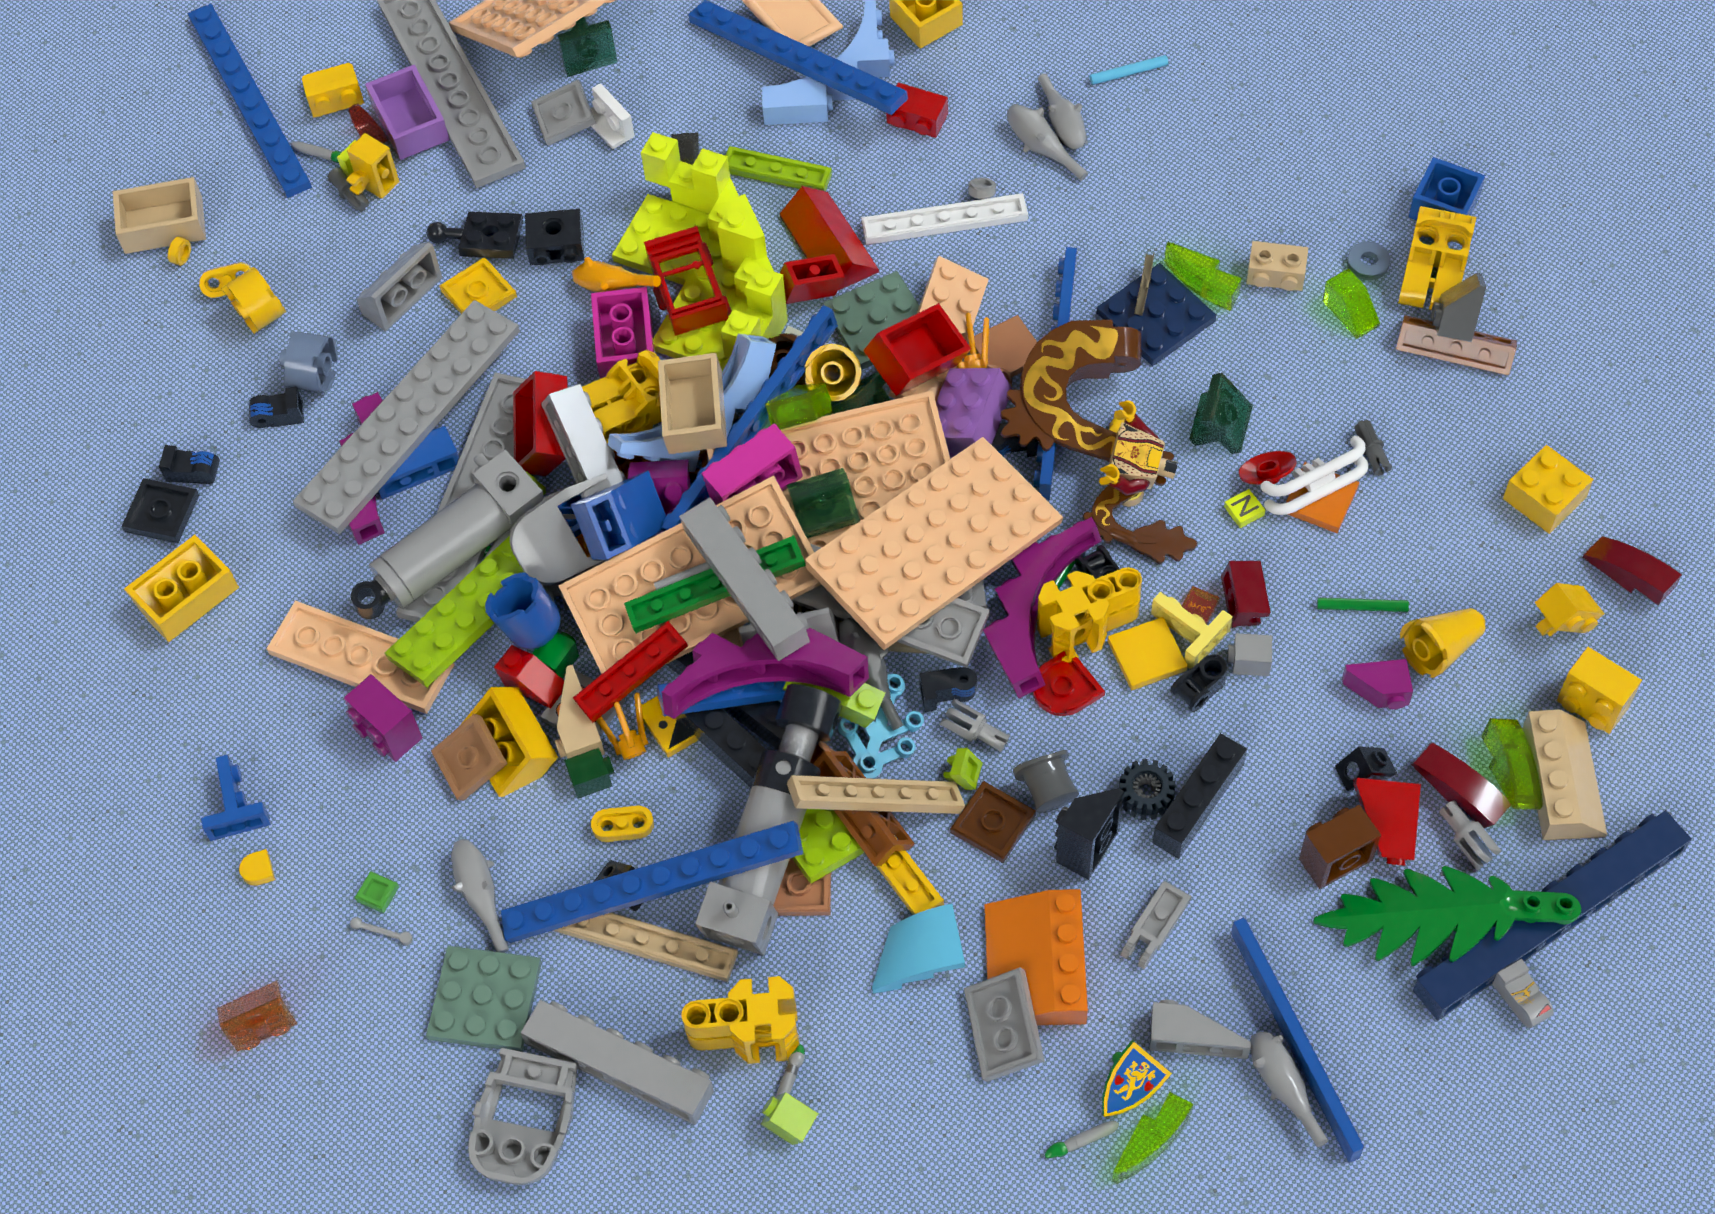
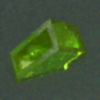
M1349 268L1326 281L1322 301L1356 339L1380 326L1379 318L1366 286Z
M826 383L797 385L765 403L770 424L775 423L780 430L817 420L832 411L831 398L828 394Z

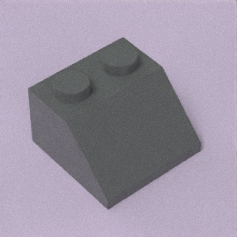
M1473 274L1442 293L1439 303L1434 302L1430 318L1433 319L1432 326H1435L1438 336L1472 342L1486 290L1482 274Z

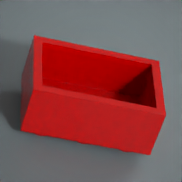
M938 303L878 332L863 351L897 397L948 371L950 368H954L972 348Z
M534 371L513 392L514 459L525 472L527 471L532 475L547 476L566 460L541 403L549 394L569 388L567 376Z

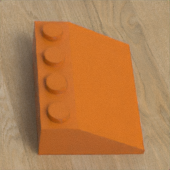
M1081 889L1046 890L984 904L987 979L1020 967L1026 972L1037 1026L1086 1024L1088 1005Z

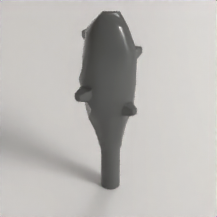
M848 618L840 622L839 643L868 657L869 679L865 683L886 692L880 706L892 730L894 731L904 726L890 699L891 694L884 659L889 653L888 649H880L877 642L854 619Z

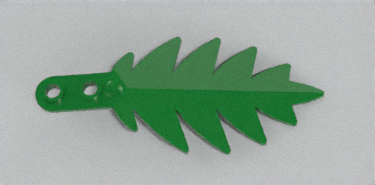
M1443 866L1441 872L1451 890L1424 874L1411 869H1405L1403 875L1414 895L1387 881L1371 878L1370 885L1379 902L1358 895L1342 894L1340 900L1344 908L1316 916L1313 923L1328 928L1347 929L1343 942L1344 947L1357 944L1382 929L1375 955L1376 961L1384 959L1399 949L1419 929L1410 962L1411 966H1416L1432 954L1453 931L1456 934L1449 956L1450 962L1456 961L1477 945L1495 923L1494 940L1499 941L1509 931L1514 920L1528 923L1555 922L1566 925L1578 919L1581 913V905L1574 896L1567 893L1512 890L1507 883L1495 876L1488 878L1489 887L1464 872Z

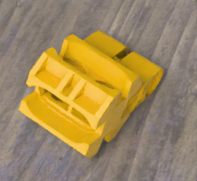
M1420 206L1398 304L1423 308L1428 288H1431L1433 292L1429 310H1432L1434 302L1439 303L1442 293L1462 282L1476 217ZM1421 237H1431L1434 243L1431 245L1424 244L1419 239ZM1449 242H1456L1462 246V249L1453 250L1447 244ZM1433 267L1438 268L1436 279L1430 278Z
M644 350L638 353L637 362L627 366V359H623L609 370L606 377L582 386L583 391L587 392L590 397L591 409L595 418H598L603 426V436L607 444L610 434H631L650 430L653 428V425L662 422L658 361L660 358L656 353Z
M1126 567L1096 579L1093 575L1075 571L1067 574L1072 587L1062 591L1058 589L1054 580L1043 584L1038 596L1037 630L1041 638L1052 634L1051 647H1048L1052 657L1065 651L1067 656L1062 658V661L1072 662V658H1079L1074 646L1084 642L1087 643L1092 653L1102 650L1108 631L1137 619L1140 610L1142 576L1138 570Z
M780 976L768 977L769 993L753 994L752 979H740L728 992V998L695 1000L687 1003L682 1009L681 1017L688 1043L692 1048L701 1051L734 1048L735 1053L748 1064L760 1063L759 1047L775 1046L776 1062L788 1061L790 1055L799 1045V1035L796 1026L798 1016L793 987Z

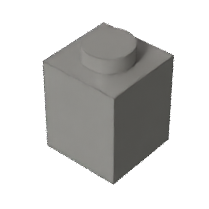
M1236 633L1234 645L1228 644L1227 663H1233V674L1269 676L1272 665V635Z

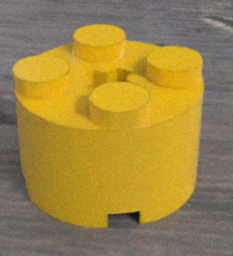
M254 267L248 269L221 288L253 334L286 313L278 297L274 295L270 289L271 287Z

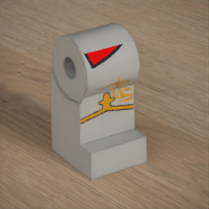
M1520 959L1498 972L1492 985L1519 1020L1527 1028H1532L1553 1016L1554 1011L1548 998L1539 990L1540 988L1529 975L1530 969Z

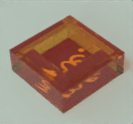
M1192 586L1182 607L1191 614L1199 615L1207 625L1219 603L1220 597Z

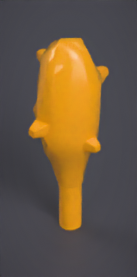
M585 257L584 263L571 271L573 281L576 284L597 293L623 290L635 286L658 287L661 283L659 276L632 273L619 266L601 261H593L590 257Z

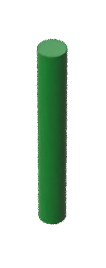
M1317 597V609L1408 612L1409 600Z

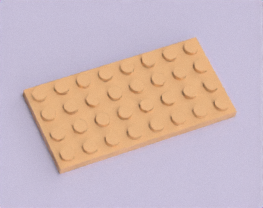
M982 437L805 559V567L877 644L885 650L1060 525L1063 516Z
M774 476L716 505L717 507L722 505L730 517L729 524L732 528L738 526L746 539L744 544L748 549L753 547L756 551L794 535L804 561L814 553ZM682 523L559 585L601 674L666 623L664 622L635 633L624 603L655 591L654 582L706 562L685 533ZM805 566L775 578L778 583L775 585L779 592L785 590L791 600L822 585ZM731 596L669 620L689 646L668 663L691 652L699 642L703 641L711 633L722 636L750 621Z

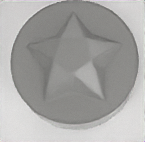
M975 178L969 182L968 193L970 196L978 199L991 198L996 194V183L989 178Z

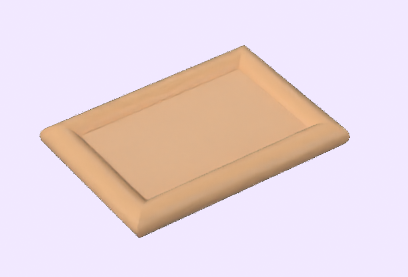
M742 0L765 27L809 47L843 28V25L820 0Z

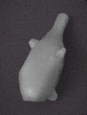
M1041 74L1038 77V81L1046 94L1049 103L1050 122L1060 143L1071 149L1085 146L1088 140L1083 117L1080 113L1082 104L1074 105L1070 100L1064 98L1055 90L1048 75Z
M1013 104L1007 111V120L1016 136L1025 144L1023 151L1026 153L1031 150L1042 156L1049 157L1063 164L1080 181L1084 180L1088 172L1065 151L1057 135L1051 130L1043 116L1045 109L1040 107L1034 110L1022 105Z
M469 840L456 841L451 852L453 876L456 883L452 886V889L462 893L468 905L487 926L496 952L505 953L509 948L498 922L495 905V885L489 870L494 866V862L486 860L484 855Z
M1261 1031L1252 1035L1250 1041L1252 1062L1271 1090V1099H1279L1295 1114L1304 1125L1316 1147L1325 1145L1328 1139L1312 1115L1301 1072L1282 1044L1283 1037L1281 1035L1276 1037Z

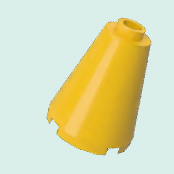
M826 344L813 351L805 363V381L811 392L821 400L841 401L850 397L857 390L862 376L861 365L857 356L849 348L840 344Z
M1467 608L1411 620L1402 627L1400 632V639L1404 638L1406 647L1402 648L1403 654L1417 673L1422 676L1427 673L1431 675L1429 678H1434L1449 668L1485 633V619L1477 610Z

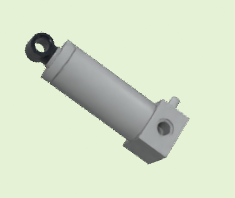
M506 449L490 461L483 453L476 455L474 462L480 467L473 473L476 485L369 563V568L375 577H373L372 581H363L356 584L351 592V600L359 616L364 619H375L383 613L385 604L389 601H394L401 609H405L507 531L511 532L517 519L543 500L542 490ZM365 597H375L372 603L361 604Z

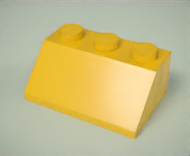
M194 534L125 587L124 590L150 624L170 642L236 591L239 586L231 570Z
M490 687L461 723L463 724L473 714L480 715L505 758L507 765L489 779L499 797H505L543 777L559 758L518 687Z

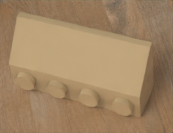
M1562 710L1529 711L1522 729L1543 840L1606 837V825L1585 721Z

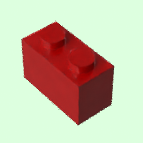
M898 82L896 86L907 91L908 100L892 115L886 113L887 123L898 128L915 131L921 135L937 138L948 116V97Z
M835 254L784 262L780 274H783L786 304L835 296L845 278Z

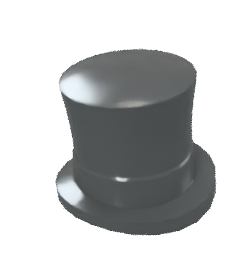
M1067 750L1031 759L1017 765L1013 769L1015 779L1025 781L1029 788L1037 813H1046L1061 808L1079 796V792L1073 784L1064 762L1069 756Z

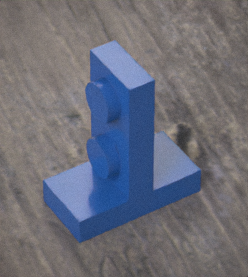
M228 754L216 757L225 811L201 818L202 828L209 840L213 841L271 825L269 813L262 801L247 805L243 790L239 791L238 782H242L239 765H233Z

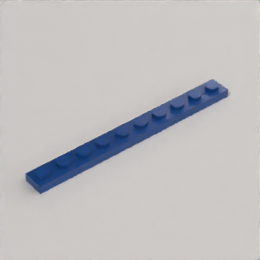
M707 0L701 2L688 14L690 23L890 115L908 100L907 91Z
M210 3L187 13L286 197L290 198L312 188L310 180L213 5Z
M1066 247L1065 258H1059L1058 274L1063 275L1062 281L1057 280L1055 297H1060V304L1054 303L1052 319L1058 320L1057 327L1070 321L1077 248ZM1051 326V330H1053V329H1055V328H1057V327H1056V326ZM1053 443L1049 451H1044L1041 445H1038L1036 462L1042 463L1041 470H1035L1034 487L1039 488V493L1046 500H1050L1056 443Z
M823 305L818 313L811 317L805 331L795 339L793 347L786 357L779 361L777 369L770 379L765 380L761 391L754 401L749 402L743 416L731 427L727 436V447L715 449L713 457L698 472L696 480L689 490L682 494L676 508L666 516L662 525L663 532L680 524V515L710 498L702 472L713 462H718L729 455L735 447L743 445L755 437L757 432L766 426L805 372V363L810 354L820 346H823L838 326L833 309Z
M790 821L501 910L505 940L513 943L802 855L804 853L798 824L795 821Z

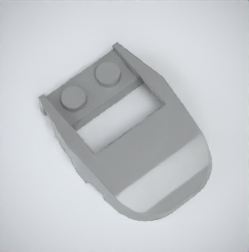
M606 473L548 495L540 503L520 516L516 523H514L510 532L512 552L523 571L529 577L536 578L541 585H560L606 561L592 560L591 556L587 558L557 507L579 493L584 499L611 487L612 485Z
M501 1048L499 1055L502 1059L496 1072L490 1071L485 1082L484 1092L480 1101H476L473 1111L475 1119L473 1131L470 1132L469 1158L474 1168L488 1179L514 1185L531 1184L541 1180L552 1170L573 1117L577 1063ZM508 1085L562 1096L564 1101L555 1132L493 1120L502 1086Z

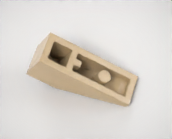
M573 664L566 668L557 722V731L560 739L555 740L560 758L566 756L568 759L599 748L601 754L604 755L602 741L595 723H592L573 699L582 690Z

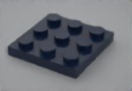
M1161 263L1152 268L1143 316L1134 314L1142 275L1100 304L1096 311V314L1103 320H1112L1113 327H1131L1141 332V356L1152 367L1216 322L1217 316Z

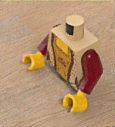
M1132 401L1119 402V406L1123 410L1115 411L1114 417L1117 420L1125 419V423H1121L1116 435L1109 465L1100 468V471L1104 472L1106 476L1101 477L1099 483L1101 485L1108 484L1124 495H1131L1143 492L1146 489H1152L1157 475L1173 479L1178 462L1162 458L1165 442L1160 440L1136 414V407Z

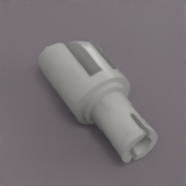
M954 698L951 704L955 709L948 708L945 713L950 720L943 718L940 725L970 742L979 739L1002 752L1010 735L989 725L987 719H985L986 715Z
M1455 800L1446 804L1448 809L1444 807L1440 809V815L1444 817L1455 831L1454 842L1477 871L1483 867V863L1477 855L1484 862L1488 863L1493 859L1490 851L1496 855L1502 852L1479 822L1470 821Z

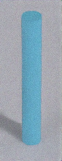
M1166 55L1090 74V82L1092 85L1167 66L1168 58Z

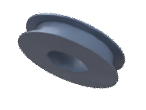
M1369 241L1353 246L1349 251L1347 266L1350 272L1363 280H1376L1383 277L1387 273L1390 264V255L1386 248L1378 243ZM1372 257L1376 260V263L1366 265L1361 259Z

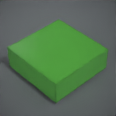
M370 871L355 899L358 903L384 914L399 889V885Z

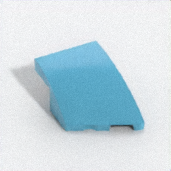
M953 904L922 911L890 927L873 982V994L902 989L903 983L934 978L933 973L965 967Z

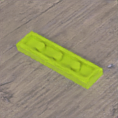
M729 146L725 155L728 156L731 175L797 189L805 186L826 191L832 176L831 167Z

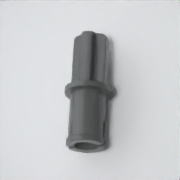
M337 167L329 172L327 176L328 181L339 191V196L342 199H346L355 210L365 211V208L369 206L368 199L362 193L356 195L349 190L352 185L346 181L347 176L343 170Z
M1369 420L1359 421L1354 426L1357 436L1365 442L1364 455H1367L1374 475L1380 476L1384 474L1379 465L1380 463L1386 473L1392 469V465L1389 463L1383 450V441L1378 439Z

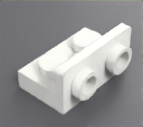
M601 83L593 87L594 100L592 101L593 107L591 111L596 124L591 127L612 149H615L635 137L631 115Z

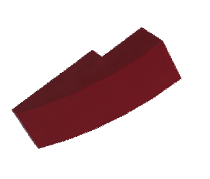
M1601 536L1583 555L1586 561L1627 591L1632 593L1637 589L1658 606L1677 587L1682 576L1681 573L1654 556L1634 546Z
M1433 742L1429 743L1411 764L1448 802L1455 800L1457 805L1475 822H1479L1483 828L1495 825L1513 804L1481 774Z

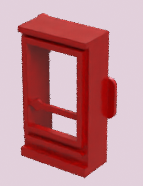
M697 226L644 242L653 275L659 276L661 279L660 285L654 287L653 292L659 309L666 310L675 336L727 321L732 311L727 297L722 295L712 269L713 259L707 244L702 242ZM698 252L701 261H694L692 264L662 273L659 263ZM700 266H703L714 297L675 309L664 277L690 269H699Z

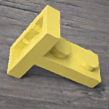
M1159 592L1152 602L1151 615L1157 619L1164 617L1168 627L1192 643L1186 649L1184 657L1189 669L1209 655L1230 632L1233 616L1224 610L1209 625H1206L1199 615L1191 614L1175 598L1167 597L1162 592Z

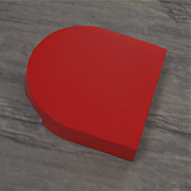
M1065 651L1039 667L1045 686L1032 692L1036 703L1043 710L1057 716H1068L1078 713L1105 696V690L1078 657L1072 658V662L1062 661V658L1067 656Z

